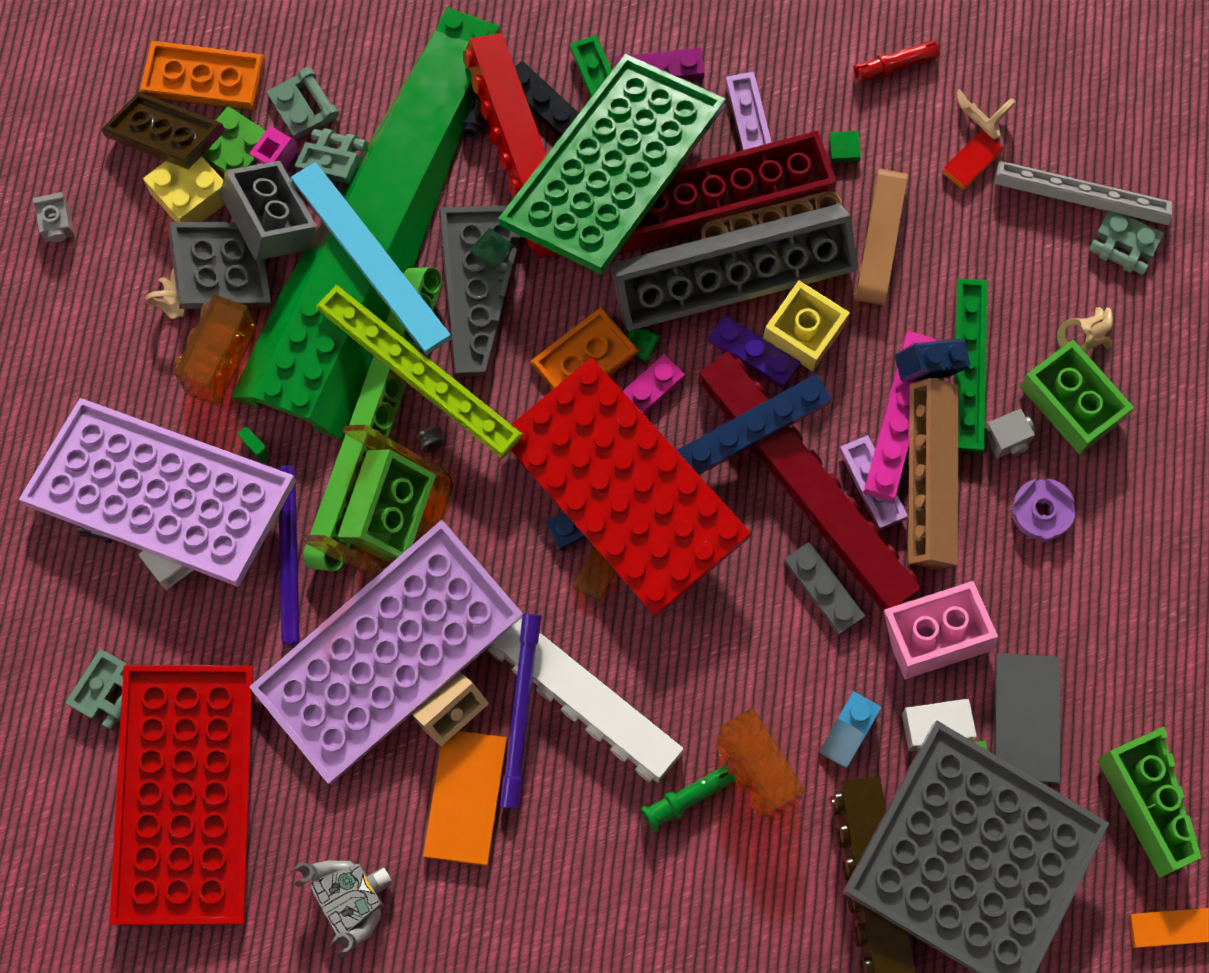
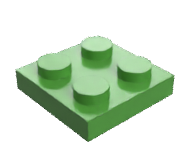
M228 106L216 120L223 124L226 131L202 155L207 163L224 174L226 170L256 165V161L249 153L265 133L264 129Z

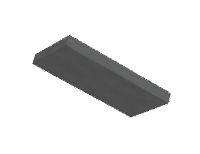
M996 653L994 754L1043 784L1058 785L1060 783V657Z

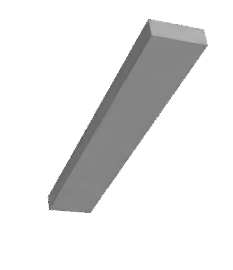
M999 161L996 169L994 184L1165 225H1169L1172 218L1171 201Z

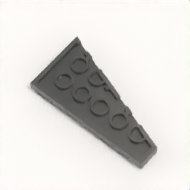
M508 205L440 207L439 210L454 377L484 376L520 238L519 234L499 225L498 218Z

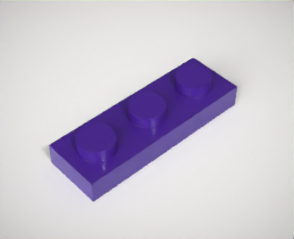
M724 315L708 337L710 344L724 353L729 351L734 359L738 357L746 367L781 389L785 388L800 366V361Z

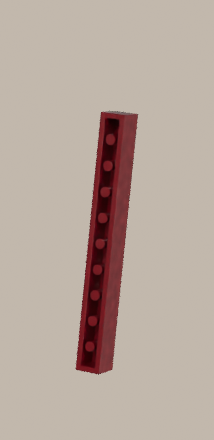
M729 351L699 372L698 383L729 421L768 400L765 397L766 392L757 380H751L747 375V368L738 357L734 359ZM789 426L751 447L883 613L885 609L907 603L917 596L921 588L918 585L920 582L915 573L910 569L906 570L898 561L900 557L897 551L891 545H885L879 537L880 532L872 521L869 520L867 522L860 514L861 509L858 503L852 497H846L841 490L842 486L837 477L832 473L828 474L821 466L823 463L819 455L814 450L809 451L803 444V437L794 426L790 428Z

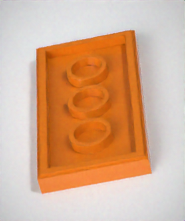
M151 41L140 92L154 98L254 110L265 57L262 54Z
M458 731L441 746L423 853L424 858L488 867L507 737Z

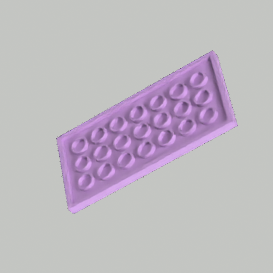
M80 398L19 500L27 507L239 587L290 494L296 479L294 475Z
M441 520L250 686V689L328 784H332L405 721L413 711L445 686L522 618L523 613L446 523Z

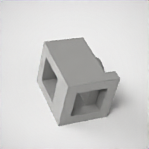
M62 192L33 198L39 233L45 242H61L68 237L75 236L70 205Z

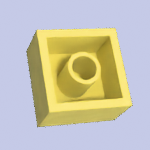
M202 156L189 170L165 161L143 178L150 194L175 222H203L225 205L220 196L223 179Z
M799 280L766 325L763 339L800 361V364L813 372L845 327L850 312Z

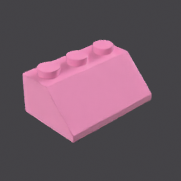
M974 581L884 610L893 653L904 679L993 651L998 638Z

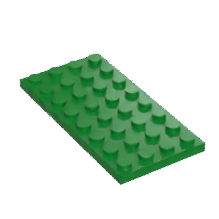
M625 54L499 216V225L602 275L725 108L726 99Z

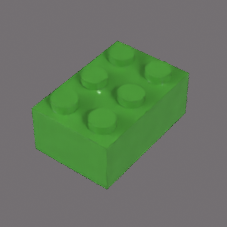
M1073 339L1028 372L1020 385L1025 394L1079 455L1124 422L1134 409L1132 404Z
M390 449L367 450L337 537L384 561H395L413 545L436 474Z

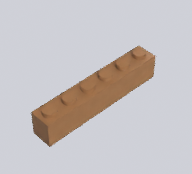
M928 378L910 384L908 564L938 570L958 565V385Z

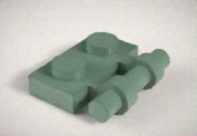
M314 129L311 138L313 141H317V143L305 142L294 165L297 172L316 162L329 180L350 184L360 162L358 154L353 152L357 150L366 152L368 141L359 139L357 135L347 134L346 136L336 134L331 129H323V131ZM333 145H335V146H340L339 149L330 148V147H332Z
M1108 211L1096 234V237L1106 242L1103 244L1094 239L1089 250L1098 254V258L1104 261L1109 259L1124 266L1123 270L1129 273L1134 271L1144 275L1148 264L1139 261L1138 258L1140 257L1150 262L1164 232L1127 215ZM1114 245L1130 252V255L1124 254L1114 249Z
M99 649L65 703L94 721L101 710L108 713V716L102 725L113 731L121 718L122 694L115 705L107 700L117 685L122 688L123 665L128 664Z

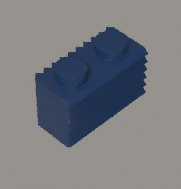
M963 339L913 343V345L895 354L900 380L903 383L928 378H949L970 366L966 344Z

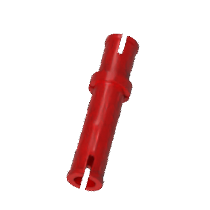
M931 40L892 54L877 55L876 59L853 66L855 79H857L858 83L874 77L882 76L884 78L896 70L938 58L940 56L939 46L935 40Z

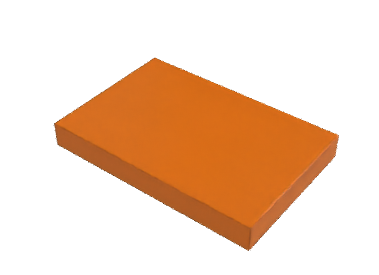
M600 307L530 362L553 390L591 357L610 377L632 360L639 350L603 308Z

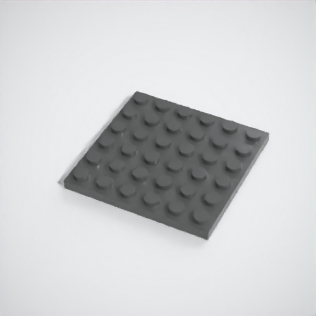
M936 720L926 735L842 893L974 973H1036L1109 822Z

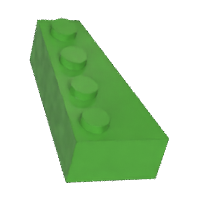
M1165 727L1117 747L1097 760L1159 878L1201 858L1190 816L1186 815L1182 799L1185 798L1181 786H1178L1175 776L1174 758L1172 753L1169 754L1165 739L1168 737Z

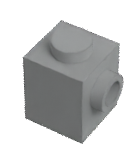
M1018 409L988 422L985 427L984 436L996 459L1009 453L1016 456L1030 448L1029 444L1035 436V427L1030 417H1025L1022 410Z

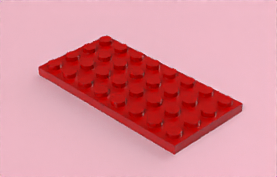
M592 357L511 424L522 433V438L511 449V452L656 618L752 536L745 525Z
M123 665L110 926L244 925L253 692L250 686L253 684V666Z

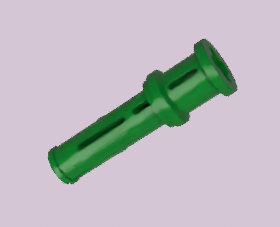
M722 765L719 769L675 794L673 792L665 793L662 800L650 807H641V813L652 832H658L660 826L674 818L677 820L681 819L685 814L684 810L731 783H735L736 779L733 773L729 774L728 772L731 770L728 765Z

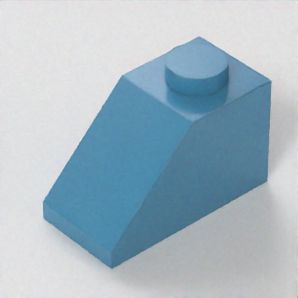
M853 691L819 753L847 769L881 707Z

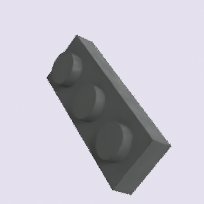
M810 542L784 559L785 565L838 636L865 618L863 612Z

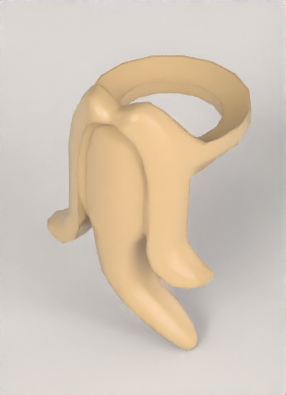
M960 89L957 90V99L962 110L992 139L999 138V121L1016 101L1012 98L1009 99L989 119L975 103L971 104Z
M173 268L170 280L165 277L158 279V281L163 283L164 291L148 293L146 295V302L160 307L167 316L176 319L179 316L185 317L187 309H179ZM164 296V299H158L155 297Z
M1096 307L1095 316L1071 318L1064 321L1059 326L1057 332V340L1060 347L1062 348L1068 343L1066 339L1068 327L1078 325L1082 327L1086 334V341L1080 347L1084 352L1100 344L1109 349L1112 345V340L1110 337H1105V335L1112 328L1113 316L1111 309L1106 308L1103 311L1102 308Z

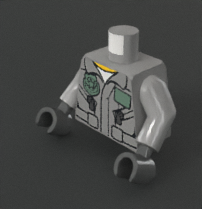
M327 860L310 865L299 863L291 869L290 873L299 871L303 875L302 879L294 883L295 886L301 887L309 880H312L309 886L336 933V936L329 944V948L335 944L343 947L337 958L343 959L351 948L356 947L372 936L381 919L380 910L384 907L377 893L393 884L385 867L380 868L369 876L366 875L360 864H354L351 861Z

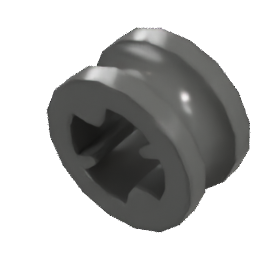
M429 427L416 435L417 442L422 444L420 446L422 453L433 452L446 444V438L441 436V427Z

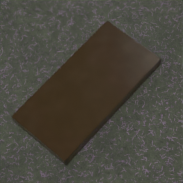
M138 92L101 129L104 136L188 170L226 131L223 124L141 92Z

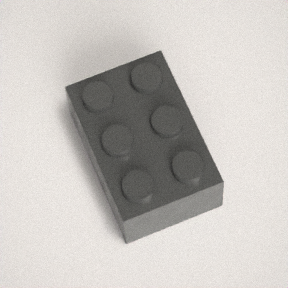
M281 161L225 171L220 196L255 261L310 250L317 226Z

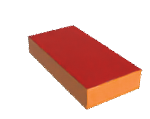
M981 130L943 167L942 173L964 191L1002 153L1004 148Z

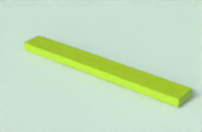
M337 284L316 305L320 313L502 460L522 438L520 431Z

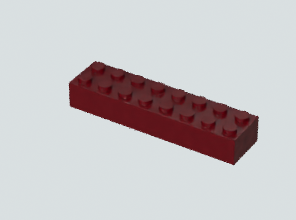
M819 131L681 166L617 255L701 233L704 224L711 220L821 192H834L837 181Z

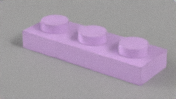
M754 72L727 76L725 84L741 149L745 150L772 143Z
M867 435L840 446L839 452L874 524L880 531L906 520L908 515L897 493L893 502L863 493L875 450Z

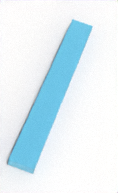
M314 162L291 176L292 183L424 354L428 355L451 340V335L319 165Z

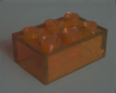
M213 293L210 301L206 302L201 309V319L197 327L193 328L188 335L187 347L183 355L180 354L174 363V374L186 395L219 407L257 328L246 305Z
M754 708L749 709L719 727L717 735L718 744L715 747L724 761L729 760L733 765L735 771L732 773L741 789L746 787L752 797L749 800L750 805L758 817L763 815L766 821H769L800 802L805 790Z

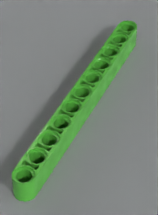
M435 267L408 268L404 272V276L433 311L442 285V276L439 270ZM390 310L385 324L419 350L420 347ZM375 356L372 359L304 549V563L312 570L334 572L342 568L351 544L337 536L367 450H384L407 385L406 381Z

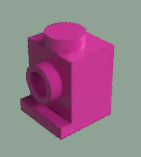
M269 126L249 154L256 161V165L281 161L284 169H286L295 155L299 157L301 150L291 137Z

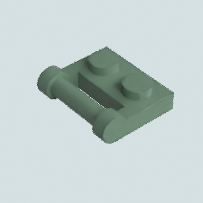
M311 67L303 68L296 76L266 91L268 98L295 141L308 135L314 129H319L334 121L340 115L336 106L331 105L317 83L316 74ZM307 86L321 109L319 114L314 115L299 91L300 88Z

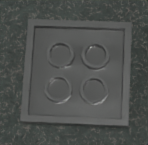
M170 222L168 231L179 309L269 307L271 301L264 259L255 261L235 222Z

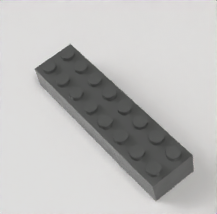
M836 204L610 263L620 316L627 330L631 331L794 288L799 280L804 284H809L858 271L851 215L841 204Z

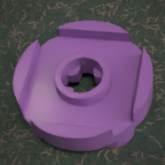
M1046 479L1045 481L1031 480L1025 483L1015 495L1011 517L1015 521L1016 526L1025 535L1040 542H1048L1051 539L1062 536L1072 525L1075 518L1074 499L1071 492L1058 481ZM1038 503L1041 506L1045 503L1050 506L1048 512L1051 515L1041 516L1038 514L1036 504Z

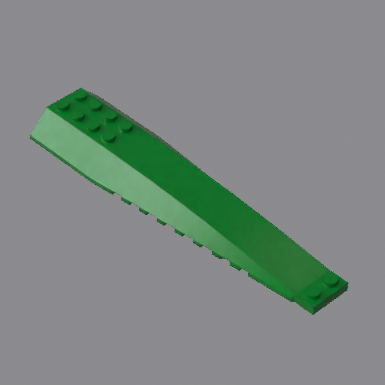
M446 7L435 32L368 143L366 152H363L360 162L350 184L345 183L340 191V194L403 274L408 268H413L415 261L418 260L420 247L424 236L427 235L430 226L429 222L433 211L436 210L439 201L438 197L442 186L445 185L452 159L454 160L460 136L463 135L462 122L467 119L471 101L475 100L477 96L472 87L471 72L469 68L465 67L463 62V51H465L470 38L499 34L500 32L499 25ZM322 222L313 237L310 250L304 252L282 289L235 386L231 399L259 409L261 404L285 412L311 422L314 431L342 441L350 424L374 355L320 313L316 305L337 284L384 323H386L390 308Z

